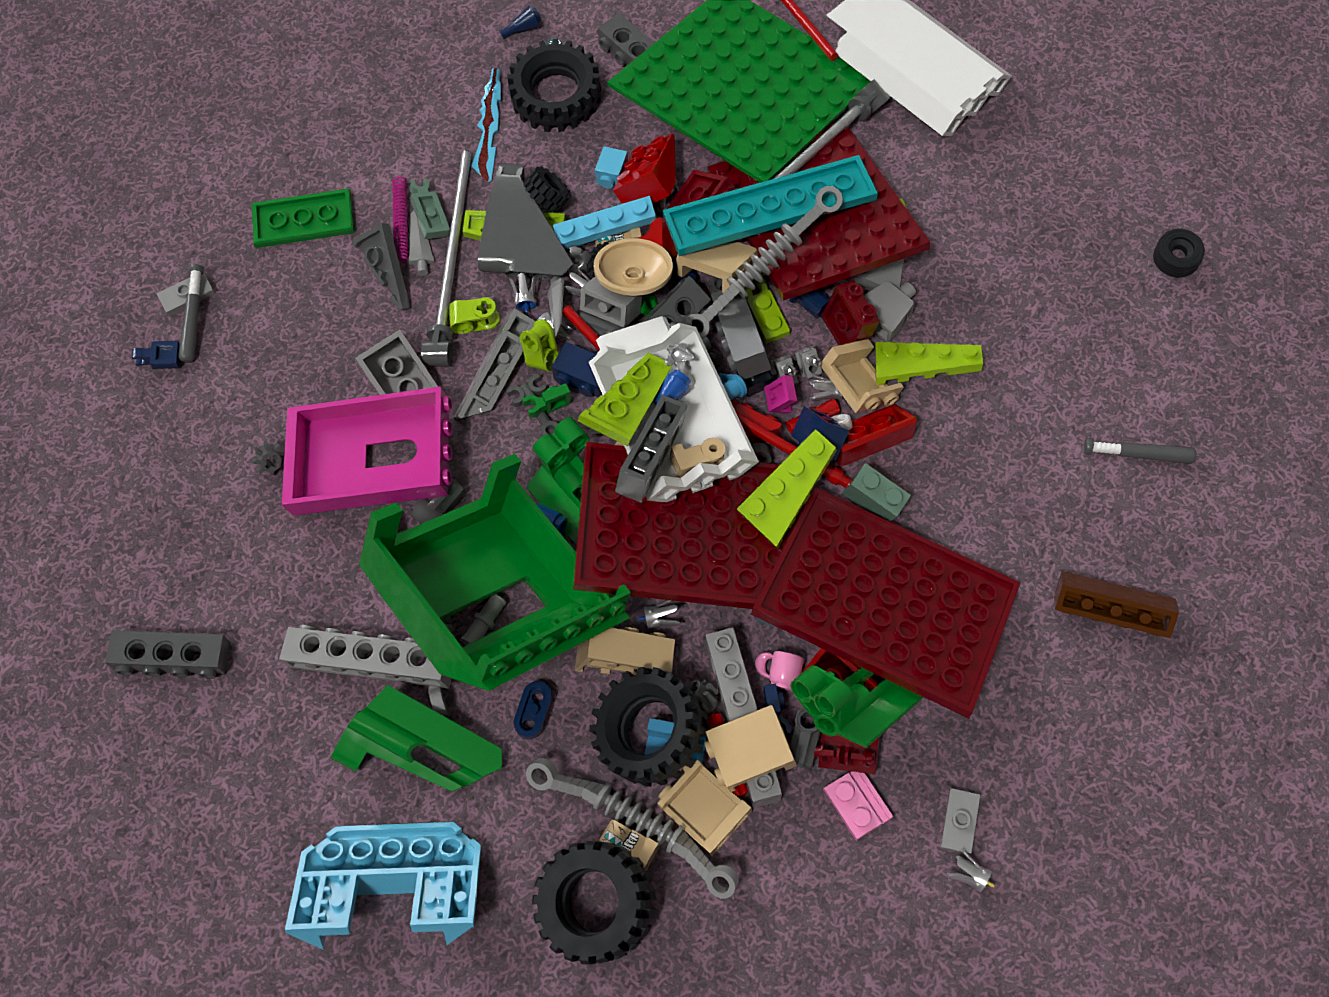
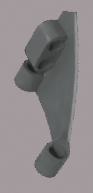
M500 163L492 186L478 254L479 271L505 273L512 278L518 277L520 273H523L525 279H532L536 275V280L550 281L552 276H563L574 264L535 200L525 190L524 167L526 165Z

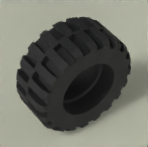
M596 841L574 843L569 845V849H561L555 853V860L547 861L542 867V870L546 872L545 875L536 879L534 886L539 888L538 895H532V905L537 904L538 913L533 914L535 923H541L543 927L539 931L542 939L552 942L549 948L556 954L563 953L564 959L568 961H580L581 964L587 965L620 959L626 956L628 951L636 949L641 944L640 938L646 936L651 929L648 922L649 919L655 917L656 912L655 908H651L652 899H656V891L650 890L649 882L653 880L649 872L643 871L644 863L639 857L631 856V851L625 847H618L614 843ZM589 872L605 874L614 884L618 895L616 917L612 924L601 932H589L584 929L576 920L572 910L571 899L574 887L578 880Z

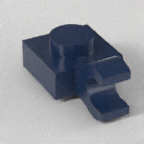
M152 341L151 348H133L132 359H136V366L150 364L152 369L179 368L178 355L180 343L178 341Z
M776 683L764 685L763 694L766 707L773 705L781 726L785 728L786 735L790 736L791 724L781 716V710L785 709L783 693H777Z

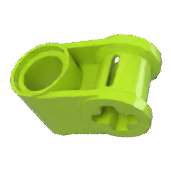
M488 297L457 300L449 305L450 328L455 334H463V331L464 333H470L472 331L490 330L497 327L500 323V316L496 311L495 302Z
M538 319L530 330L523 331L519 336L525 356V363L530 368L552 372L551 366L559 354L554 330L546 320Z

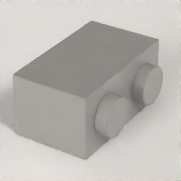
M594 277L581 287L580 310L625 328L640 314L642 296H625L614 293L602 286L597 278Z

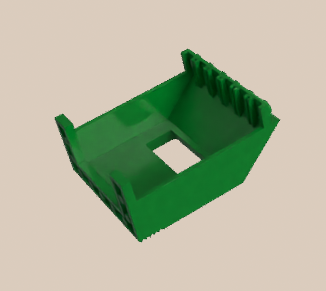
M516 454L492 463L481 499L397 534L403 510L397 502L371 512L359 562L360 568L366 573L372 584L375 585L378 593L438 673L486 691L495 689L630 618L624 610L627 607L626 602L631 592L624 584L619 586L614 597L607 593L573 590L576 552L517 482L516 476L521 460ZM521 582L527 583L546 606L464 647L459 644L442 622L443 619Z

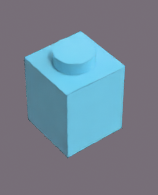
M603 147L595 168L596 184L606 189L615 187L618 181L617 177L623 172L624 165L628 161L627 151Z

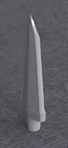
M413 210L410 214L408 259L409 264L417 265L418 275L424 276L428 274L427 264L434 263V256L432 255L429 240L424 238Z
M552 276L547 298L556 337L562 323L564 279L559 276Z

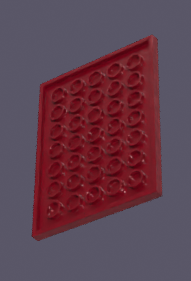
M833 123L832 125H829V126H828L822 133H820L804 150H802L790 163H792L800 154H802L809 146H811L819 137H821V136H822L829 128H831L835 123ZM848 126L797 172L859 155L878 193L877 200L839 210L832 214L819 216L799 235L802 240L800 246L792 242L790 243L794 250L793 253L783 250L786 259L783 261L776 257L777 268L769 264L767 265L771 272L768 276L783 301L930 250V241ZM727 161L707 166L708 173L727 177L736 189L760 183ZM781 227L746 237L750 246L756 248L759 258L761 257L758 251L759 247L769 250L766 240L769 239L776 243L777 241L773 234L778 232L784 235Z
M586 442L573 590L616 594L619 586L624 584L631 592L630 596L753 609L803 511V505L796 515L793 525L783 537V541L778 549L740 514L737 508L780 464L758 462L738 478L729 480L725 476L712 481V487L695 493L688 489L675 494V500L669 502L648 501L645 496L642 503L615 492L620 469L628 457L625 446Z
M815 487L763 587L751 615L969 719L974 711L1021 582Z

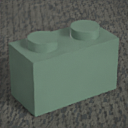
M866 463L854 474L842 492L843 495L864 510L890 522L898 516L911 496Z

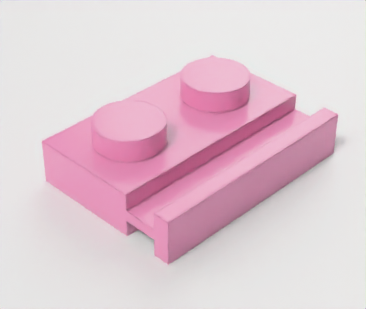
M847 773L823 789L856 841L893 818V815L865 773Z

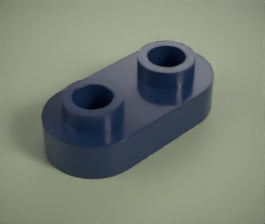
M531 682L523 691L514 718V728L523 739H534L543 731L553 699L549 686L544 682ZM536 694L543 695V699L540 702H534L533 697ZM527 721L534 722V727L532 729L528 730L524 728V725Z

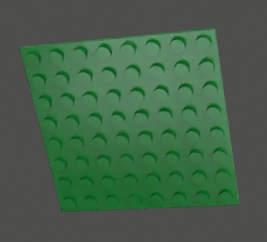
M706 0L607 82V86L761 183L773 179L848 108L849 101L871 81L839 56L831 61L809 35L750 0Z

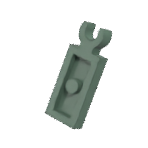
M426 178L423 179L422 187L417 186L415 181L411 180L409 190L412 195L410 201L424 238L448 237L450 228L436 191H428L430 183Z

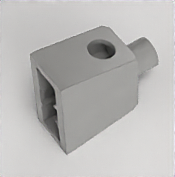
M885 281L865 294L868 303L876 308V313L880 320L874 333L885 342H892L913 313L915 303L911 298L916 294V290L908 282H905L898 289L891 282Z

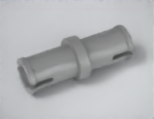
M495 594L489 598L479 613H475L473 623L461 638V642L464 645L483 638L488 630H492L494 620L506 605L505 600Z

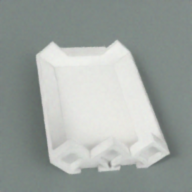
M844 0L826 15L847 31L838 41L836 49L838 56L870 81L875 79L888 95L942 136L951 137L965 116H975L988 96L997 97L1012 76L910 0Z
M660 316L602 335L596 340L600 350L589 361V364L602 395L608 392L617 380H621L627 374V371L648 352L666 361L668 358L667 346L685 342L694 359L685 363V370L681 372L691 380V384L688 386L690 390L677 400L687 404L688 407L682 428L672 446L682 443L683 448L687 449L701 445L708 438H718L725 444L724 460L719 465L699 463L681 478H678L674 470L669 451L645 495L648 501L669 502L675 500V494L691 489L692 493L712 487V481L725 476L729 480L738 478L759 462L696 327L678 323L669 328L667 318ZM676 364L672 365L669 373H672L674 369L678 370ZM652 402L628 447L624 445L628 455L656 406L654 402Z

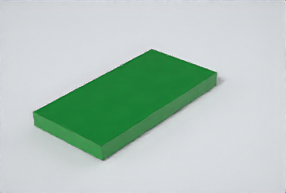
M350 188L251 203L255 248L355 233Z

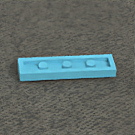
M647 196L554 224L553 229L563 248L568 249L573 245L578 246L651 224L656 219L651 198Z

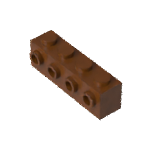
M1061 571L1054 594V607L1057 611L1171 638L1179 615L1175 598Z

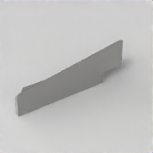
M516 309L507 313L454 419L458 420L492 409L523 352L519 336L523 331L530 330L535 322L533 319Z

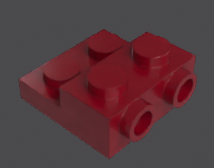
M694 169L667 209L736 190V188L727 177Z
M854 280L836 285L821 316L838 345L862 341L872 337L880 322L876 308L868 303L862 286L855 283Z

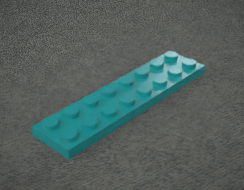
M857 155L663 210V217L666 220L679 256L780 228L783 224L797 223L816 205L815 198L817 193L826 186L836 187L842 194V205L837 211L877 200L878 193L860 156ZM826 193L822 196V202L825 206L832 207L835 205L836 200L832 194Z

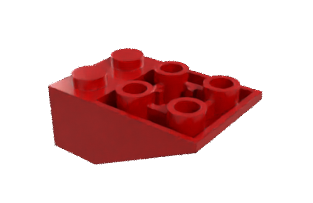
M673 133L665 137L663 135L658 136L651 144L645 147L640 145L631 152L632 156L625 163V168L617 177L618 181L613 188V192L622 204L650 196L653 204L670 196L676 183L675 136Z

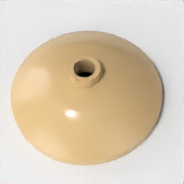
M638 238L614 241L603 247L594 260V274L599 283L606 289L625 296H642L662 288L671 278L673 271L671 256L663 247L652 241Z

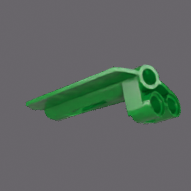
M568 417L555 427L552 435L546 434L533 445L532 449L538 456L541 467L526 488L541 505L562 513L563 517L568 519L565 533L577 546L584 461L579 454L585 448L586 442H589L590 437L572 417Z
M814 665L791 681L793 694L814 718V725L821 733L828 736H836L838 734L865 748L924 698L887 679L869 692L864 687V683L874 673L864 668L859 669L841 681L831 671L828 673Z
M389 685L367 707L357 712L348 724L330 757L334 761L357 772L365 755L370 753L451 792L475 783L502 768V749ZM422 745L461 767V769L442 776L415 761L411 757V752L415 747Z

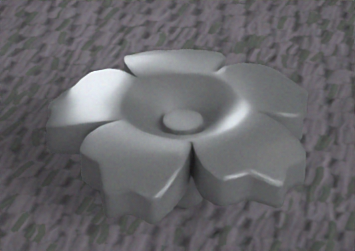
M576 245L570 246V254L566 253L574 266L567 271V274L569 275L571 272L581 274L577 268L583 273H587V263L591 254L588 250L582 252V249Z

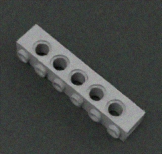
M300 625L299 628L288 627L279 658L288 667L302 670L449 688L451 682L450 677L438 673L428 658L423 665L418 666L419 660L426 657V655L413 638H405L404 641L395 640L392 636L383 634L375 638L358 631H353L350 635L342 634L340 630L333 628L317 631L314 627ZM320 644L319 648L312 653L313 648ZM346 647L345 652L342 655L338 656L339 651L342 648ZM373 650L372 655L364 659L367 652ZM400 653L399 658L391 663L392 657Z
M734 628L705 634L706 648L727 722L758 711ZM775 771L746 782L752 809L781 801L782 792Z

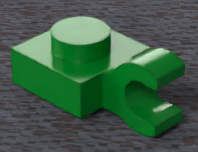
M566 383L548 388L545 392L541 393L542 397L528 395L522 399L524 407L528 405L535 406L528 410L529 418L537 417L544 411L546 414H549L571 404L570 390Z

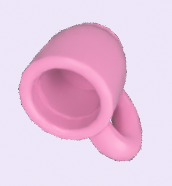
M774 651L773 654L764 652L757 656L755 667L761 676L770 679L771 684L776 683V688L792 691L791 681L802 673L805 659L801 656L782 651ZM768 659H772L770 666V674H768L766 671V662Z

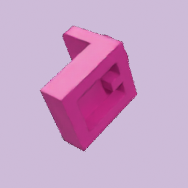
M783 375L764 387L769 412L789 414L792 412L791 404L797 401L793 376Z

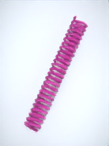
M398 176L392 180L393 241L396 253L398 252V259H406V261H399V263H406L409 261L407 179Z

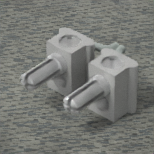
M814 346L796 351V357L785 355L771 361L777 372V379L788 374L793 376L794 384L798 382L796 376L797 371L792 361H797L802 378L814 377L812 374H822L821 359L818 358Z

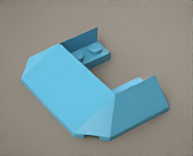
M454 822L336 826L326 833L327 838L315 847L310 845L301 852L285 931L291 936L324 950L326 935H350L357 895L415 893L410 923L412 932L443 931L446 944L448 945L474 926L481 845L474 839L468 838Z

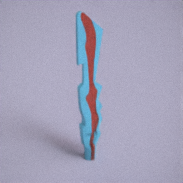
M498 68L491 70L490 81L484 87L485 95L481 99L483 107L480 109L482 118L477 125L483 131L472 163V168L487 182L492 180L496 147H492L493 134L497 133L499 128L498 103L501 102V70Z

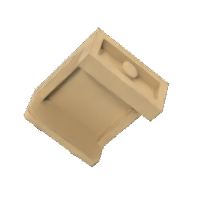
M731 241L682 256L678 255L676 258L678 276L684 277L692 269L718 277L722 279V293H724L730 287L726 279L731 276L737 280L736 269L745 273L746 270L743 263L746 261L753 265L754 263L750 256L752 254L757 256V250L755 247Z
M869 339L832 347L820 365L855 413L866 410L870 412L884 405L886 407L891 406L899 399L898 394L904 388L901 383L890 386L886 383L884 385H876L875 368L866 358L874 348Z
M773 705L705 731L708 737V741L704 742L710 759L716 758L719 768L714 770L721 787L726 785L730 792L736 790L735 787L780 768L784 767L788 770L797 766Z
M696 760L692 768L686 765L681 770L683 776L674 786L669 784L662 790L658 796L661 799L658 802V806L679 826L685 827L684 831L713 856L752 813V809L747 803L730 792L725 785L721 787L718 779L699 760Z

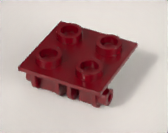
M822 733L821 745L816 746L814 751L815 758H819L818 767L876 774L880 737L865 748L838 734L836 736H828Z

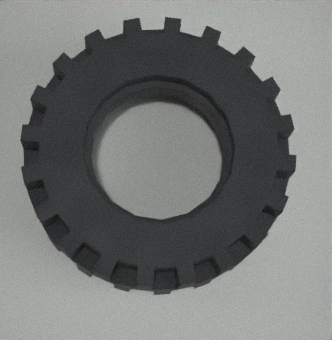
M553 39L552 44L545 45L543 40L539 42V47L534 49L530 45L526 47L527 54L519 53L516 56L517 64L511 63V74H507L513 109L516 114H520L521 121L525 123L530 120L531 127L534 129L541 125L544 127V132H550L551 127H558V132H564V126L570 125L574 129L577 128V121L580 119L583 122L588 121V112L595 114L597 111L596 102L600 103L599 68L597 62L594 63L593 55L590 52L585 55L583 46L579 45L577 48H573L572 41L567 40L565 45L559 44L558 39ZM555 75L571 78L578 87L577 91L570 98L558 102L541 101L533 93L535 85L540 80Z
M644 667L637 668L636 675L629 671L622 673L624 680L620 683L612 680L609 683V686L612 688L609 694L605 695L601 692L598 699L603 701L600 709L593 708L591 715L597 717V722L590 725L589 732L597 737L596 740L591 742L592 748L600 752L597 758L601 763L607 765L608 770L632 783H640L646 787H652L653 782L661 786L668 784L667 778L670 776L679 779L683 776L680 769L684 765L692 768L695 764L690 759L696 751L701 754L704 747L698 744L700 737H707L705 731H708L702 727V721L708 720L707 713L700 709V705L703 704L702 700L693 693L694 690L673 674L665 673L660 668L653 667V670L649 671ZM654 702L664 703L670 708L674 719L670 738L655 753L646 755L636 752L629 742V729L632 719L647 704Z

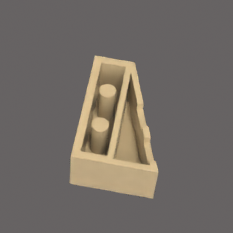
M631 627L622 629L610 628L578 645L575 671L583 672V667L601 668V674H610V670L621 672L629 671L636 675L637 668L644 667L652 671L653 667L660 668L665 673H672L675 639L666 638V635L663 633H639L638 629Z

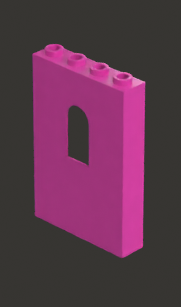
M433 387L287 408L282 506L294 516L449 496V485L452 484V474L449 469V461L452 460L449 436H452L453 432L452 424L449 420V412L453 410L451 397L446 395L442 387ZM409 440L417 446L415 457L407 463L366 468L367 445Z

